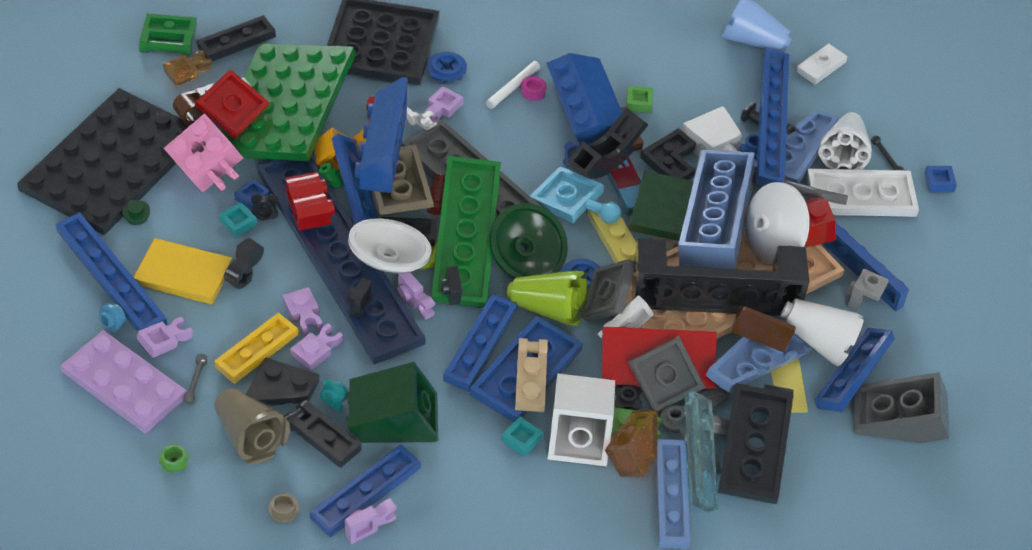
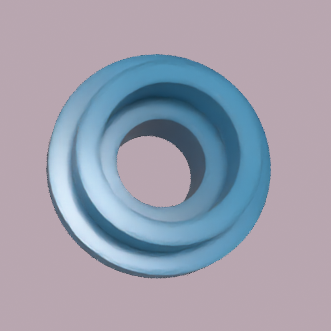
M105 304L100 308L99 320L104 328L115 332L125 323V313L119 305Z

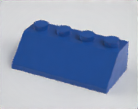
M568 53L547 62V67L579 144L582 141L585 143L597 141L608 132L622 114L621 107L600 58Z
M402 77L375 94L374 104L369 103L367 119H370V123L365 122L363 138H366V142L360 143L359 158H362V161H357L355 167V178H359V187L362 190L392 193L407 118L408 78Z

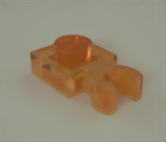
M204 51L195 53L193 58L190 59L183 55L163 64L164 72L176 87L198 78V71L205 72L212 68V60H206Z

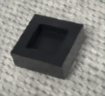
M458 266L447 267L445 278L441 279L442 294L448 296L449 305H457L461 302L462 286Z
M362 277L357 286H353L350 289L347 302L350 303L351 316L360 319L371 302V280Z

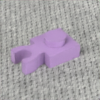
M410 272L399 273L397 293L401 300L407 301L413 309L417 308L425 320L434 316V311L431 307L435 306V302L423 292L424 287Z
M309 287L282 295L283 304L292 322L300 320L302 336L308 335L307 325L309 324L315 325L317 331L321 330L323 322L318 316L319 307Z
M179 317L168 326L162 321L138 331L137 340L149 355L154 358L177 348L178 341L192 339L193 330L191 327L186 330H180L183 328L184 319Z
M327 323L321 328L318 336L310 333L290 348L291 356L309 371H312L331 356V348L337 347L343 342V335L338 332L333 337L328 336L332 333V326Z
M389 498L380 503L376 508H373L371 505L364 510H356L345 519V536L351 545L378 531V526L396 520V515L393 512L396 510V506Z

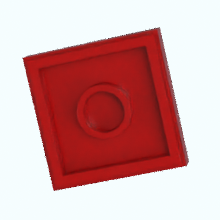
M229 69L196 101L195 106L232 138L236 139L269 107L270 102Z

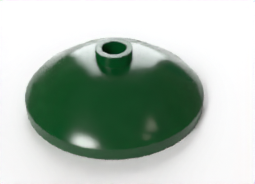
M530 203L515 204L502 211L491 226L489 245L492 256L499 268L509 277L515 279L516 277L557 273L563 267L568 253L566 233L559 220L545 208ZM519 245L524 247L525 252L520 251Z

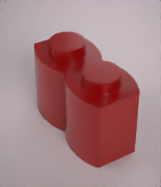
M317 172L285 178L286 194L298 230L330 225L331 215H335L332 199L327 200L326 197L328 189L325 179H320Z

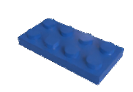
M538 316L501 353L470 387L469 391L470 396L512 422H515L520 416L523 417L528 412L515 410L519 338H528L530 342H539V339L548 340L546 390L557 379V374H561L582 351L583 347L582 342ZM527 353V357H538V353Z

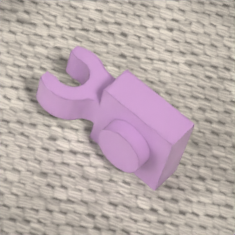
M442 86L428 99V108L425 112L428 110L433 112V115L429 117L433 123L439 121L442 115L449 118L463 105L464 97Z

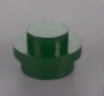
M132 200L122 209L123 217L131 225L144 224L150 215V207L142 200Z

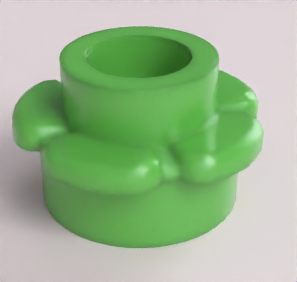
M172 444L162 450L159 464L168 473L181 472L188 465L189 455L180 445Z

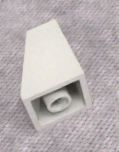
M557 374L548 452L549 460L607 466L614 416L615 380Z

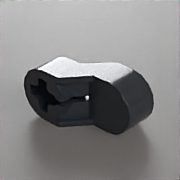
M246 238L236 246L235 257L237 259L227 267L224 273L225 281L237 289L244 288L252 281V267L261 260L264 254L263 246L251 238Z

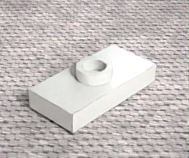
M827 44L799 64L796 73L816 85L845 64L848 56L832 45Z

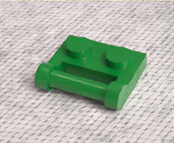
M147 13L139 41V51L143 53H148L149 50L182 53L183 56H191L197 28V17ZM150 39L183 41V43L152 41Z

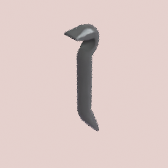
M754 172V183H756V172ZM788 180L784 181V183L795 187L801 195L811 198L822 197L829 202L842 205L847 204L848 195Z

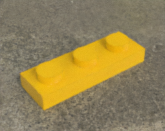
M278 312L214 361L215 368L233 384H236L262 364L265 358L271 357L298 336V328Z

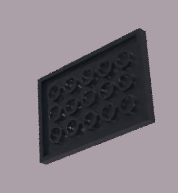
M118 88L17 183L18 190L68 217L80 212L95 231L105 235L123 217L122 209L130 201L140 200L176 164L164 147L189 126L181 118Z

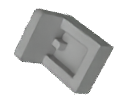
M863 269L857 282L853 280L846 294L850 296L847 308L858 312L866 296L878 301L889 280Z

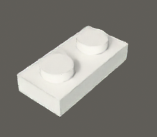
M638 295L633 301L628 302L624 306L622 314H618L603 327L640 328L654 313ZM602 330L598 333V336L601 338V340Z

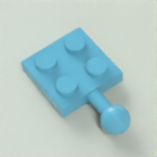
M561 166L530 195L541 207L571 223H574L587 209L600 214L602 221L607 224L616 223L621 216V210L617 204L612 202L601 204L596 201L604 193L603 184Z

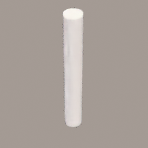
M537 61L530 63L485 102L486 106L489 109L496 107L517 89L525 78L531 77L538 71L540 64Z

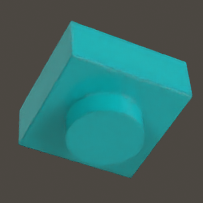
M241 202L218 214L219 222L235 238L257 226V218Z
M520 416L502 434L501 442L525 457L543 439V432Z

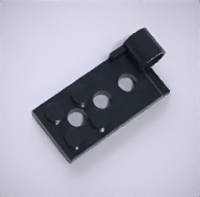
M736 383L717 493L777 504L794 389L764 384V388ZM755 412L764 413L768 420L758 422L753 418L752 414ZM754 437L759 438L763 441L764 446L762 448H753L748 440ZM754 464L759 468L760 473L750 475L745 471L744 466Z

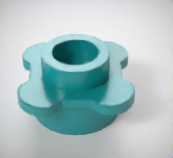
M326 378L322 381L324 387L323 391L320 392V398L326 405L333 406L335 411H340L343 409L342 403L347 400L346 394L348 390L341 381H331Z

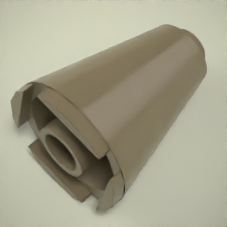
M233 388L227 389L218 395L214 408L239 458L248 464L254 465L262 464L277 455L274 451L280 444L284 447L290 434V424L284 415Z

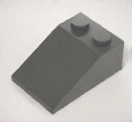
M940 372L862 384L854 395L855 434L917 443L949 439L948 393Z

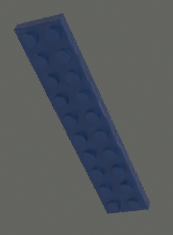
M310 157L309 161L273 160L257 166L258 175L271 194L277 196V206L373 364L375 365L425 345L426 337L384 271L377 270L363 263L350 249L348 237L354 224L327 182L328 195L326 197L327 200L332 199L335 215H331V224L301 231L298 230L287 198L285 178L317 172L320 179H324L312 158ZM363 277L372 281V300L359 319L350 315V303L347 302V297L350 289L353 286L356 287Z

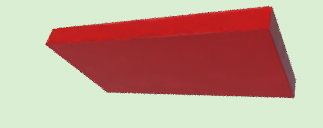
M602 327L601 379L615 380V385L638 386L627 362L679 336L705 386L704 389H716V383L708 378L706 374L709 368L716 362L717 332Z

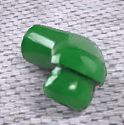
M325 163L319 168V173L330 186L335 188L344 186L340 169L335 171L330 163Z

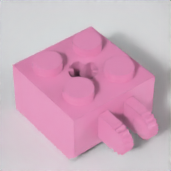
M205 113L164 147L167 153L202 193L214 183L223 191L226 186L220 178L226 173L234 180L239 177L233 170V167L243 159L242 155Z

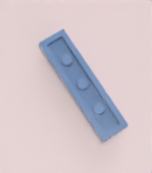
M656 439L655 460L659 548L689 549L691 538L686 440Z

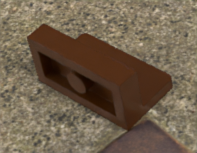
M740 306L731 332L784 353L795 333L796 327L746 306Z

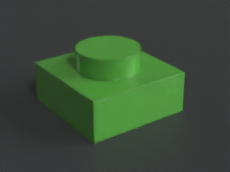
M628 86L626 107L630 111L651 113L653 88Z

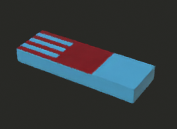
M628 157L620 166L608 173L607 176L626 213L632 214L641 179Z

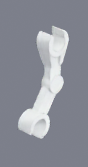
M407 107V119L412 126L418 124L423 129L429 130L437 125V122L433 123L429 118L433 115V112L428 110L422 114H417Z

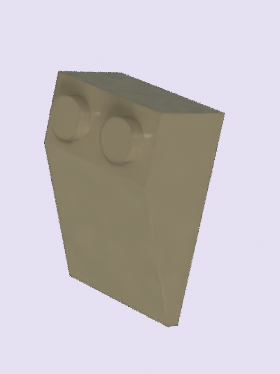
M416 145L401 147L392 193L370 191L380 215L434 207Z

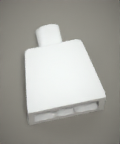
M723 106L683 123L682 131L696 142L693 152L699 157L701 150L736 152L739 150L742 137L741 132Z

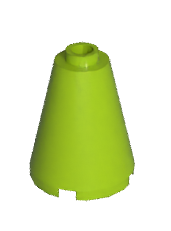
M578 270L516 277L508 285L507 297L512 302L517 303V306L569 326H578L582 320L581 317H577L579 309H583L587 297V280L581 278L585 274L584 271Z

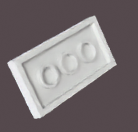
M807 170L806 179L808 186L848 195L846 205L828 201L833 215L917 217L919 207L911 171Z

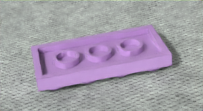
M104 330L61 364V370L65 375L144 434L149 432L183 402V397L187 393V390Z

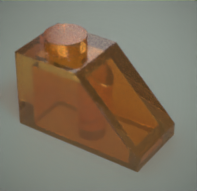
M656 410L632 411L606 447L605 452L620 477H643L657 458L658 414Z

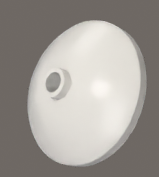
M774 182L763 186L754 195L747 209L745 219L747 240L753 253L761 261L773 265L778 246L804 247L809 232L808 208L801 193L787 183Z
M368 219L361 221L351 228L348 237L349 247L358 259L368 266L384 272L408 273L426 265L431 255V245L421 232L395 220Z

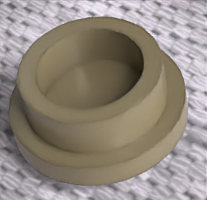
M279 493L269 503V515L276 522H290L299 514V503L291 494Z

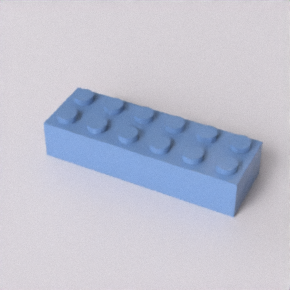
M701 150L678 244L679 266L736 269L745 228L746 213L755 178L754 152Z

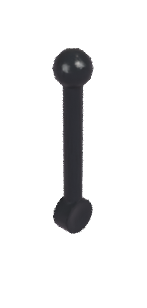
M877 135L873 136L871 143L877 145L893 169L904 171V168L895 163L881 144V138Z

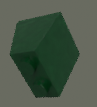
M415 362L349 379V392L346 394L349 416L346 417V424L348 430L354 433L361 443L438 441L437 392Z

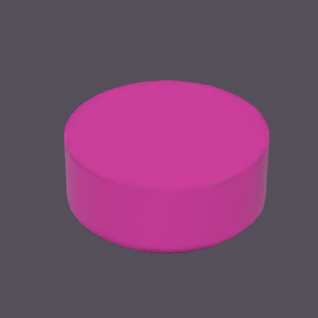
M535 76L525 78L521 84L522 96L532 101L542 99L546 95V82Z

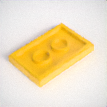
M154 238L133 278L142 287L213 305L225 281L224 273L233 262V258Z

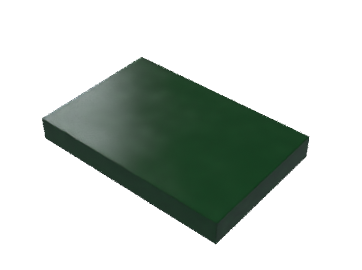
M644 171L630 220L629 231L679 241L694 181Z

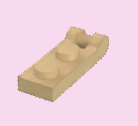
M519 338L515 410L544 412L548 340L539 339V342H530L528 338ZM527 353H538V357H527Z

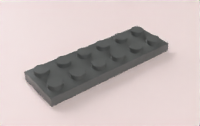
M442 119L437 121V125L429 130L423 129L401 144V147L417 146L424 171L443 188L448 156L488 160ZM500 171L496 218L506 208L515 204L530 203L540 206Z

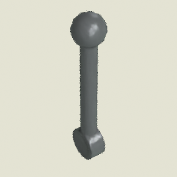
M204 354L196 356L197 366L188 393H185L183 397L185 403L191 404L195 400L194 391L202 366L207 364V356Z

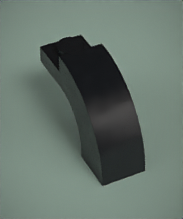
M626 107L604 136L593 143L582 141L567 160V163L586 178L595 179L602 177L620 166L636 149L633 144L647 128L648 124Z

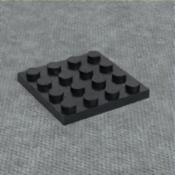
M342 0L327 46L354 47L356 55L347 74L388 81H397L402 77L408 78V84L421 85L438 25L440 11L375 0Z

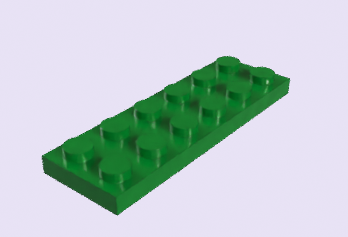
M448 156L431 295V298L436 303L449 304L448 296L442 294L441 279L445 278L446 268L458 266L462 286L461 302L457 305L484 308L487 303L492 259L489 235L491 226L496 218L501 162Z

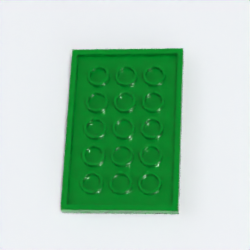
M260 43L244 78L252 88L270 102L269 107L236 139L232 138L222 128L218 129L243 158L309 161L356 55L354 47Z

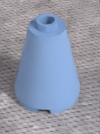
M755 0L739 1L721 35L722 38L777 51L781 49L786 51L792 40V37L788 36L790 30Z

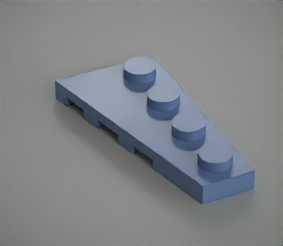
M815 110L796 126V130L793 133L786 134L785 180L801 183L807 174V170L810 169L819 155L818 152L822 138L838 122L840 116ZM757 160L754 161V172H756Z
M795 333L784 353L742 337L709 368L706 376L729 393L735 390L736 383L745 385L810 353L813 348Z

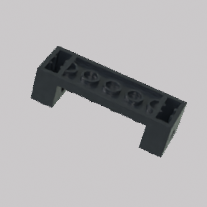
M638 238L634 262L637 264L632 278V300L639 295L651 310L736 314L740 306H746L766 315L780 316L787 301L792 303L794 299L805 300L810 282L806 247L778 246L772 271L667 266L666 240Z

